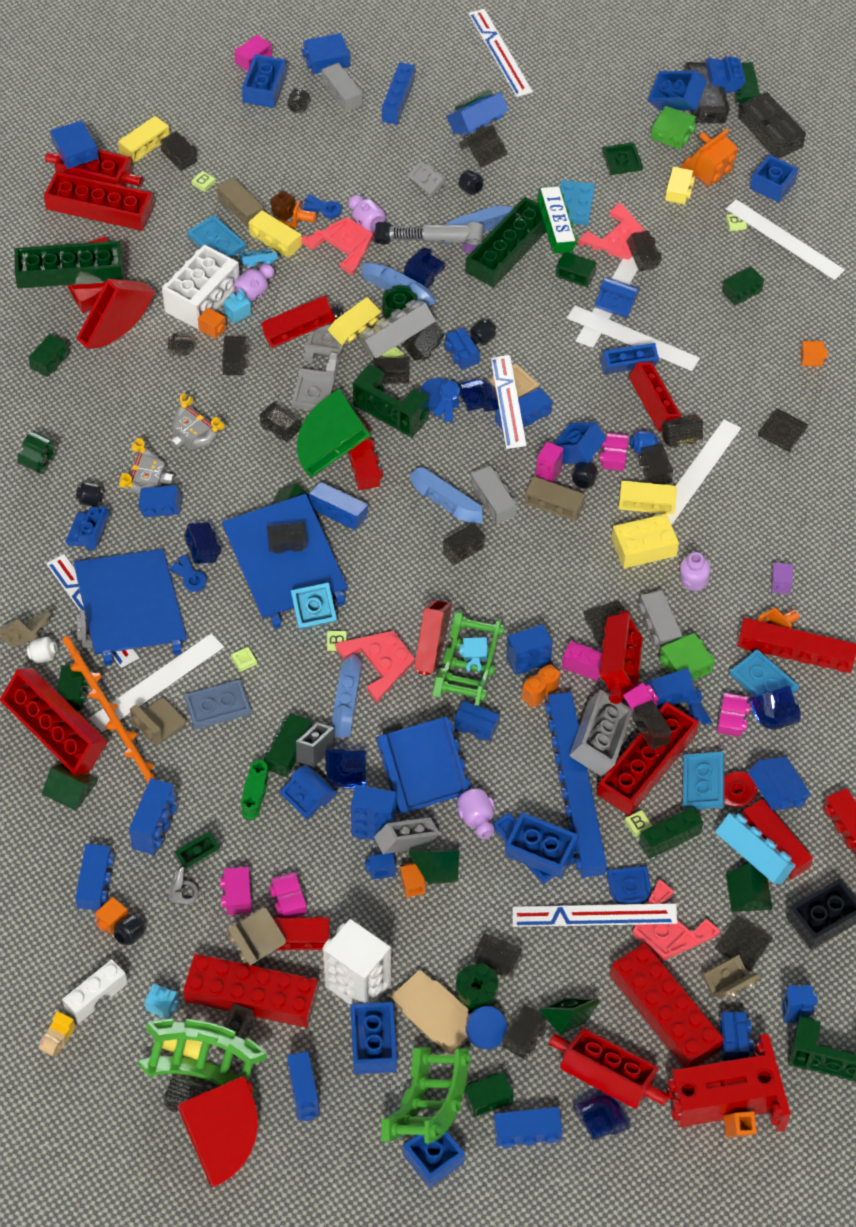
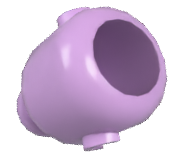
M359 195L350 198L348 205L353 210L352 218L364 229L375 232V224L385 222L386 215L384 210L373 200H363Z
M264 263L260 265L259 270L254 268L247 269L234 281L233 287L236 294H238V289H241L245 293V297H248L251 302L256 298H262V293L268 289L266 279L274 276V269L271 265Z
M693 552L680 563V581L686 589L699 591L708 585L711 568L709 561L701 553Z
M478 788L462 793L457 800L458 808H456L460 819H463L468 827L476 829V835L479 838L486 839L492 836L495 831L493 824L490 823L494 816L493 809L495 808L492 798H488L486 792Z

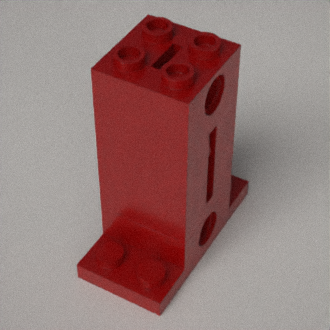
M769 1034L760 1035L758 1043H756V1050L753 1052V1057L672 1070L671 1079H668L669 1087L666 1088V1093L670 1094L668 1100H672L673 1104L671 1114L673 1121L677 1120L678 1128L724 1120L723 1116L732 1113L754 1112L755 1115L769 1113L771 1125H775L776 1132L786 1130L791 1112Z

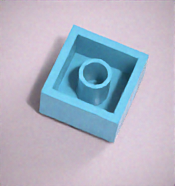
M329 583L291 590L298 630L336 623L337 618Z

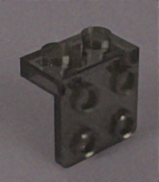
M493 124L486 128L485 126L478 128L474 134H466L462 137L463 141L459 143L461 149L469 146L480 167H484L507 154V149Z

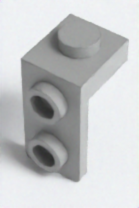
M80 610V617H77V640L81 641L82 648H91L93 646L89 628H86L84 610Z

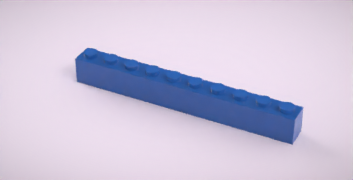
M572 692L548 695V702L545 703V713L550 716V719H548L549 731H553L551 743L552 748H556L557 752L554 754L555 764L560 767V770H558V780L563 783L561 788L562 799H566L567 803L564 808L566 817L570 819L568 831L578 834L575 867L576 870H580L581 878L605 875L607 864L588 770L586 766L569 756L579 729Z

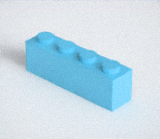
M729 813L715 833L771 882L781 885L796 866L791 862L792 858L784 851H778L776 849L777 845L772 840L764 839L761 836L762 832L755 826L750 827L747 824L748 820L739 813L737 815Z

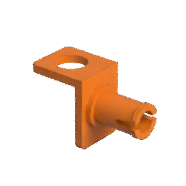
M298 200L293 216H291L293 220L291 222H284L279 219V221L289 227L297 228L300 220L315 223L316 212L302 210L301 201Z
M775 607L761 614L757 621L791 628V623L799 620V614L795 609H792L782 615Z

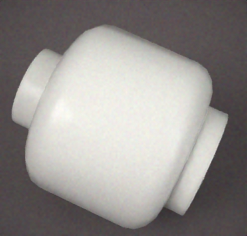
M49 637L34 639L27 646L29 659L37 664L52 661L55 653L58 652L56 642H52Z

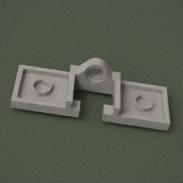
M332 324L310 332L308 342L305 344L304 361L313 362L314 355L316 354L330 356L329 363H327L326 372L299 368V376L291 403L292 408L312 411L318 403L333 392L344 345H341L328 331Z

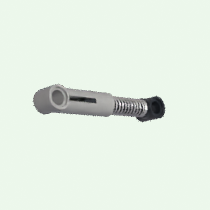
M378 222L375 224L374 242L387 245L392 240L424 239L425 242H466L470 245H479L482 243L484 226L477 222H469L467 225H425L420 228L392 227L391 224L386 222Z

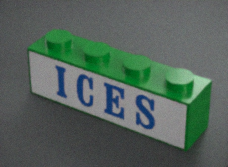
M560 186L539 188L537 202L553 254L573 252L575 245H577V235L573 232V222L569 219V209L565 206L564 193H561Z

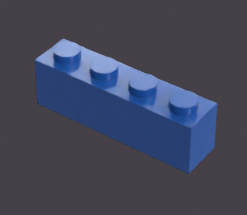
M399 62L382 105V122L398 125L415 81V65Z

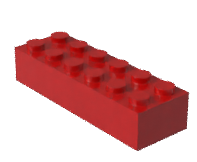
M57 171L54 173L44 193L46 210L143 231L154 208L152 192Z
M23 668L15 671L0 701L74 775L90 773L108 741L33 668Z
M666 702L598 783L597 796L626 815L631 816L695 738L699 722Z
M645 943L611 964L610 977L684 1068L698 1066L721 1050L724 1038Z
M194 953L183 989L184 1001L187 1003L308 1028L318 993V979Z

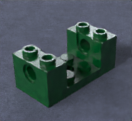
M369 364L353 381V406L413 438L429 420V396L424 392L413 389L402 402L384 393V372Z
M799 1017L793 1036L788 1065L856 1082V1055L848 1050L839 1051L828 1045H817L821 1022L816 1021L812 1017Z

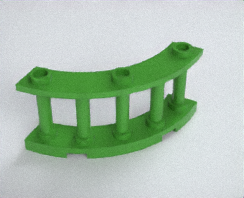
M457 610L454 614L450 639H453L452 645H449V648L446 649L443 659L444 667L440 668L436 676L432 696L440 698L443 693L452 692L476 697L475 705L479 706L481 701H485L489 676L493 677L495 665L492 664L499 636H503L505 625H502V619H498L496 625L468 620L467 617H464V611ZM465 627L494 633L491 647L488 646L489 656L487 664H481V672L484 673L481 681L455 676L450 673L452 668L466 669L468 664L467 661L458 660L455 657L456 650H460V644H463L462 639L459 638L461 628L465 629ZM472 666L470 670L478 672V667ZM450 683H455V684H460V685H464V686L474 687V688H478V690H476V689H471V688H466V687H462V686H457V685H452V684H450Z
M164 1019L147 1023L146 1030L155 1040L150 1058L138 1060L137 1064L149 1077L161 1074H185L200 1077L222 1086L240 1078L229 1071L233 1054L244 1061L241 1077L244 1076L247 1081L249 1080L253 1064L265 1061L267 1053L250 1039L246 1038L243 1040L235 1036V1031L220 1025L186 1019L185 1022H174L173 1019ZM177 1040L173 1056L159 1057L163 1041ZM186 1040L202 1042L198 1060L182 1057ZM210 1044L225 1049L221 1067L206 1062ZM254 1088L253 1092L251 1093L252 1096L256 1095L257 1090Z
M431 1047L413 1048L410 1077L413 1078L411 1089H406L401 1101L402 1107L400 1110H395L388 1117L381 1119V1141L390 1142L404 1134L425 1135V1143H432L446 1133L454 1121L457 1112L461 1109L468 1066L471 1063L469 1048L455 1049V1055H433L430 1053ZM431 1063L454 1064L452 1080L429 1079ZM428 1088H450L445 1101L423 1100L425 1091ZM421 1109H440L432 1118L416 1117Z

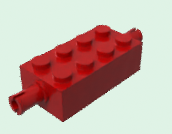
M98 149L99 159L69 169L66 168L58 154L47 152L45 155V162L54 164L55 172L125 186L127 183L140 187L143 181L142 176L131 174L130 157Z
M621 610L618 615L607 617L606 626H604L605 638L602 641L603 654H601L602 664L599 669V675L607 685V690L610 693L609 700L613 704L621 703L622 698H624L623 695L638 686L643 637L631 618L630 612L627 610Z
M584 1027L571 1042L556 1033L551 1037L548 1045L565 1053L559 1069L567 1072L569 1075L586 1082L588 1085L599 1089L634 1109H637L643 1099L646 1098L657 1102L663 1107L667 1103L670 1094L653 1086L659 1071V1067Z

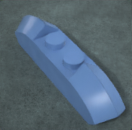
M490 207L456 218L444 225H467L469 222H477L484 226L483 232L494 229L511 212L513 207Z
M362 263L361 275L365 280L387 291L392 289L393 286L404 285L410 287L412 292L416 293L417 300L425 302L428 307L435 303L436 297L417 281L380 263Z
M416 468L409 474L413 486L421 495L429 497L431 501L444 507L447 512L453 513L454 517L470 523H483L481 505L427 469Z
M354 653L343 660L339 675L331 726L334 728V736L339 738L350 737L352 732L362 671V661Z

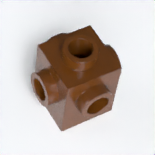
M281 190L270 199L273 215L285 222L293 216L296 205L295 198Z

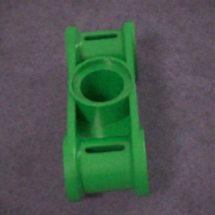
M256 760L251 763L247 779L244 783L241 813L247 820H253L258 817L262 801L265 797L269 776L267 773V763L262 760Z

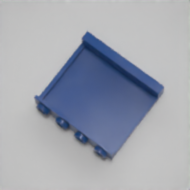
M447 716L375 737L390 790L396 792V810L398 815L459 797L462 793L471 789L468 777L465 778L464 761L462 758H459L457 752L460 750L458 741L452 735V731H454L453 723L451 720H448Z

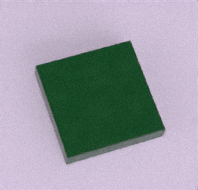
M634 142L602 147V154L610 175L643 170V164Z

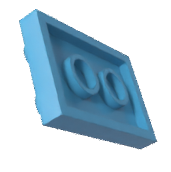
M561 180L560 189L561 193H564L565 206L569 209V219L572 220L573 224L588 226L595 184Z
M214 215L187 231V236L200 248L206 245L229 258L234 257L247 248L246 243Z
M273 248L239 253V260L247 267L256 266L257 262L271 264L274 263V260L278 259L277 252Z
M758 649L730 670L729 675L771 712L799 690V685Z
M723 751L684 754V810L694 807L695 810L724 808L725 755Z

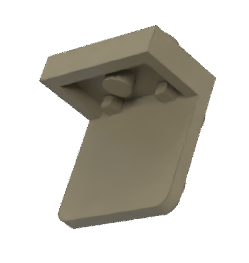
M46 611L34 616L26 625L19 619L0 627V638L12 647L23 646L27 641L32 642L38 636L37 631L39 628H43L48 623V617L51 613Z
M164 698L158 699L144 710L137 704L130 708L131 722L156 746L186 725L185 719Z
M266 908L260 909L228 929L230 933L227 936L233 945L237 944L241 951L238 954L244 964L248 962L249 965H252L286 943L285 937Z
M739 955L701 974L711 996L720 997L721 999L738 995L740 993L739 989L744 987L746 989L757 984V979L761 978L760 973L748 974Z

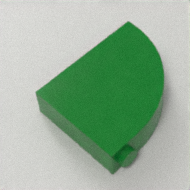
M340 389L331 393L312 409L304 420L298 434V459L302 468L311 478L371 436Z

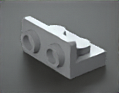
M422 161L407 175L431 197L442 185L445 188L448 186L445 182L446 178L440 172L438 174L435 173V169L429 163L424 164Z

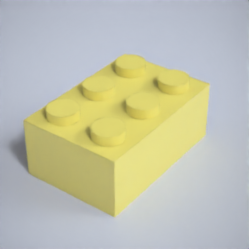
M667 514L613 526L612 542L623 569L677 556L679 542Z

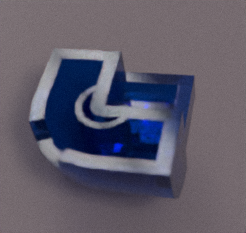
M421 248L408 259L403 274L428 289L434 283V277L445 268V263L434 257L432 250Z
M473 379L457 383L460 388V399L464 402L467 411L483 408L484 412L499 409L497 392L491 382L484 379Z
M790 685L749 697L755 718L765 728L776 730L800 722L799 704L795 703Z
M325 749L326 774L333 785L342 789H355L356 785L366 786L365 750Z
M606 1094L592 1095L573 1104L577 1117L582 1126H585L592 1141L608 1134L613 1136L631 1128L623 1108L612 1096Z

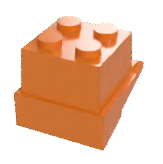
M725 129L713 139L702 132L699 138L706 144L692 158L688 157L680 168L693 170L692 176H696L708 186L714 182H719L725 174L728 175L734 168L733 163L737 158L736 154L738 151V147L726 137L729 129Z

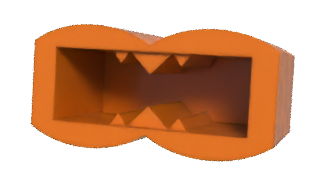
M551 664L543 667L536 676L530 677L523 684L522 700L530 707L541 704L545 696L555 693L559 688L561 673Z

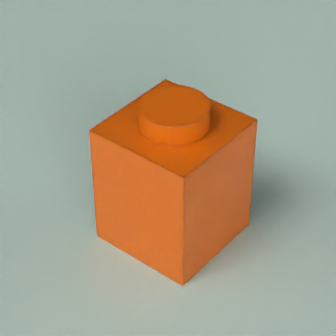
M208 307L198 317V328L201 332L216 339L226 330L225 316Z
M802 341L800 350L801 366H823L824 359H827L828 350L824 348V341Z
M408 863L400 867V879L405 898L425 894L426 883L416 864Z
M112 897L95 913L97 927L102 932L107 931L112 935L114 933V925L125 915H128V910Z
M754 1112L732 1113L723 1116L726 1138L747 1137L757 1134Z

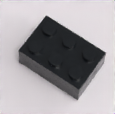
M839 878L790 906L787 920L810 950L856 924V898Z

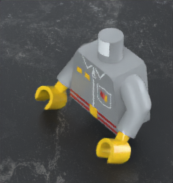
M183 393L180 396L182 405H179L172 424L174 438L170 441V444L175 449L184 445L189 450L208 446L217 435V430H223L225 424L218 417H214L210 423L191 407L187 408L188 405L193 403V398L189 396L185 402L187 394Z
M137 438L131 447L133 451H140L141 453L137 454L130 475L124 473L120 477L121 481L119 482L120 487L126 488L128 486L129 492H135L140 495L141 488L162 487V484L173 485L174 474L166 473L165 463L147 447L144 448L145 444L141 438Z

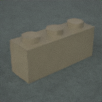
M234 178L217 186L218 199L247 228H249V221L260 211H265L263 204L258 202L252 193L244 189L243 185Z
M533 476L525 492L524 504L576 522L584 507L585 494Z

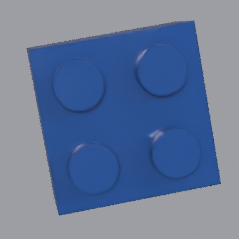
M769 154L752 174L750 189L780 203L796 183L799 168Z
M596 422L569 423L554 445L564 448L562 464L589 463L595 453L602 447L606 436Z
M544 624L507 637L506 658L515 675L525 674L532 669L543 668L551 663L553 642Z
M447 1131L442 1137L432 1143H425V1135H417L403 1145L404 1158L429 1189L465 1162V1153Z

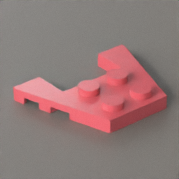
M619 202L610 211V216L621 223L603 239L587 231L578 239V244L580 246H592V249L597 251L599 249L605 250L610 255L629 260L650 241V235L622 203Z
M346 217L328 225V228L325 230H317L314 232V235L302 237V244L314 250L323 241H327L349 255L340 263V268L350 275H354L373 240V233Z
M394 631L335 644L336 650L343 660L353 653L356 655L362 652L381 676V679L367 686L368 693L376 703L382 699L386 691L388 692L392 688L396 680L400 679L415 663V658Z
M659 880L647 904H664L673 895L674 891L662 880ZM706 919L691 932L677 920V924H637L632 935L641 943H645L662 961H665L719 936L720 930Z

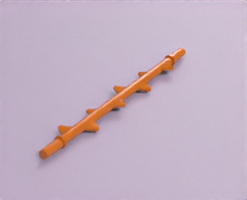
M64 637L62 641L71 654L70 657L75 661L70 667L71 671L82 672L92 689L88 696L98 699L110 719L105 726L106 729L118 732L127 747L124 756L135 760L145 777V781L149 783L150 778L155 779V775L151 773L154 764L145 762L134 745L133 740L137 733L125 730L115 713L118 705L109 703L97 684L102 677L101 674L91 673L82 659L80 651H77L70 637Z

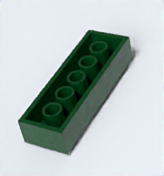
M524 197L489 233L482 243L468 255L465 272L494 288L546 233L538 203Z
M121 241L14 248L17 289L105 283L107 279L123 280Z

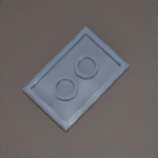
M240 679L184 695L194 730L251 715V709Z

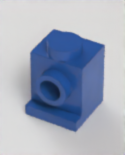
M375 853L369 856V860L365 861L366 873L370 872L371 880L396 876L393 853Z

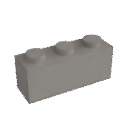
M337 63L321 69L322 83L345 112L362 106L363 92L356 86L353 78L348 76L345 68H342Z
M488 466L471 473L470 485L496 524L516 517L517 501L510 496L507 486L502 484L497 471L494 472L492 467Z
M662 590L641 595L638 611L644 617L646 629L650 630L653 645H656L660 652L664 644L679 640L682 637V633Z
M431 817L387 823L374 836V839L381 852L388 854L427 848L440 834Z

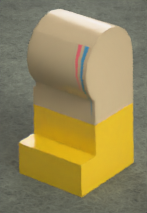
M57 1011L53 1017L52 1024L40 1040L39 1050L56 1057L76 1029L74 1019Z

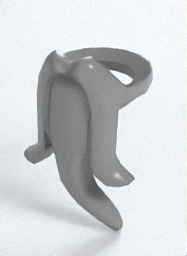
M181 867L175 873L174 880L168 891V899L171 902L188 905L196 901L199 891L197 886L191 881H183L184 867ZM182 885H189L193 888L194 896L192 898L185 899L182 897V892L180 891Z

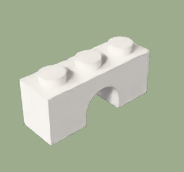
M111 959L62 999L65 1011L78 1024L95 1011L94 1006L103 995L108 993L112 997L127 985L125 972Z

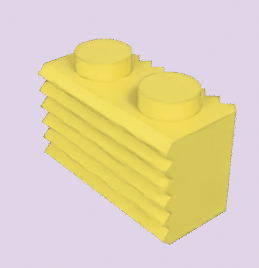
M673 167L666 191V201L684 205L686 199H690L692 192L690 186L693 187L695 177L692 176L693 170Z

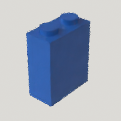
M341 33L303 40L302 55L306 57L307 68L311 69L312 74L321 73V69L337 63L342 68L350 67V54Z
M82 120L50 130L52 144L67 169L99 159L97 145Z
M787 757L758 760L748 772L772 810L800 808L805 805L807 798L811 795Z
M307 1051L287 1055L288 1074L297 1120L311 1121L315 1117H319V1107L309 1053Z

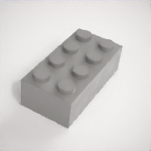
M414 299L408 302L404 309L393 311L391 317L377 321L375 327L371 329L368 327L361 331L358 339L367 354L376 359L436 322L425 302L415 301Z
M600 689L588 701L569 756L603 777L616 763L633 710L623 703H611L609 700L610 695Z

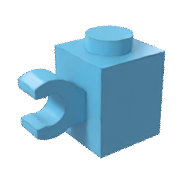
M238 289V294L234 295L231 293L230 298L223 301L224 314L233 324L251 315V301L248 297H245V293L241 289Z
M487 637L463 638V644H460V656H463L464 660L468 662L466 666L468 673H471L470 669L472 666H477L478 673H481L480 661L488 660Z
M153 984L145 1000L146 1011L170 1019L172 1013L177 1012L180 1001H178L177 992Z

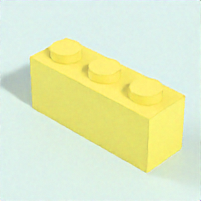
M154 116L118 141L119 153L130 157L131 163H135L170 138L169 126Z
M260 211L249 221V234L253 238L262 241L266 246L275 249L279 254L289 258L302 246L300 233L264 211Z
M366 297L336 319L328 331L341 345H344L346 342L351 343L356 339L358 333L361 335V331L368 328L369 325L371 327L379 321L377 317L381 311Z
M622 481L619 509L674 515L677 486Z

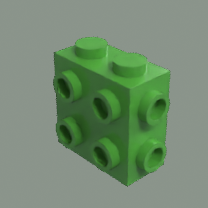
M665 106L652 127L651 139L682 150L683 146L688 144L691 133L694 134L696 131V116Z
M695 633L684 635L672 643L668 642L660 650L659 661L663 667H666L669 674L688 668L693 680H696L713 671L714 657L711 653L707 652L704 642Z

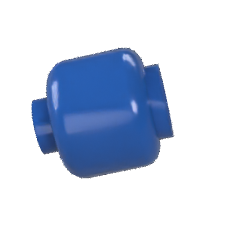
M636 431L630 438V447L636 454L650 455L658 447V438H655L652 431Z

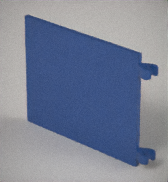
M306 494L221 522L262 619L270 617L273 628L281 627V619L278 613L294 608L291 590L329 583L331 595H334L337 605H345V596L342 592L348 590V587Z
M163 549L73 562L94 654H103L105 666L112 665L111 652L171 643L173 654H181L182 646L180 641H186L187 638Z

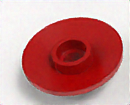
M732 772L724 776L725 805L743 807L755 799L758 788L748 773Z

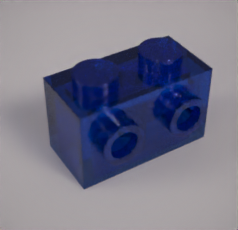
M188 523L184 538L194 563H216L218 555L221 553V546L215 538V532L212 530L210 523Z

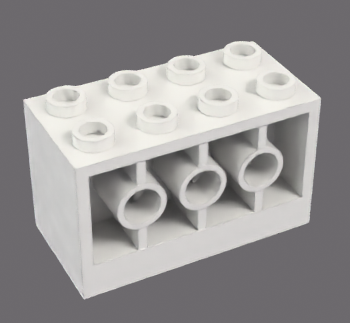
M203 245L174 274L173 278L164 284L162 292L165 312L199 330L198 317L208 307L217 311L223 305V301L227 300L230 294L235 292L233 284L239 277V263Z
M349 919L346 924L343 923L338 928L336 936L332 940L329 939L323 947L325 987L348 1004L376 1003L391 985V947L353 920Z

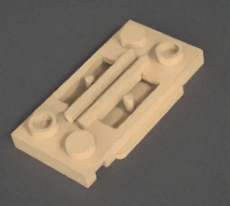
M421 970L415 973L390 996V1001L433 1042H436L449 1055H452L455 1049H459L468 1040L465 1032L469 1015L468 1008L438 981H432Z

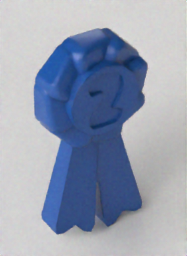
M311 194L304 198V211L321 212L324 218L330 219L339 217L342 212V207L338 202H323Z
M447 380L439 386L438 395L441 398V402L433 412V416L441 419L443 412H445L444 423H453L452 402L459 398L460 388L456 382Z
M186 554L183 557H178L181 565L174 562V565L170 566V571L184 578L183 585L189 592H199L206 587V576L200 571H193Z
M696 688L698 697L686 702L689 705L690 717L698 722L701 721L703 725H710L712 721L700 704L703 696L701 691Z

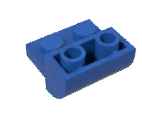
M725 56L723 60L708 57L705 61L710 85L721 87L722 93L735 92L745 84L746 80L740 58Z
M605 277L595 303V308L628 319L640 288Z
M90 507L88 512H77L65 541L67 545L85 546L87 550L95 549L109 518L108 509L106 507Z
M309 765L303 766L290 775L292 779L279 792L307 820L321 806L325 807L338 794Z

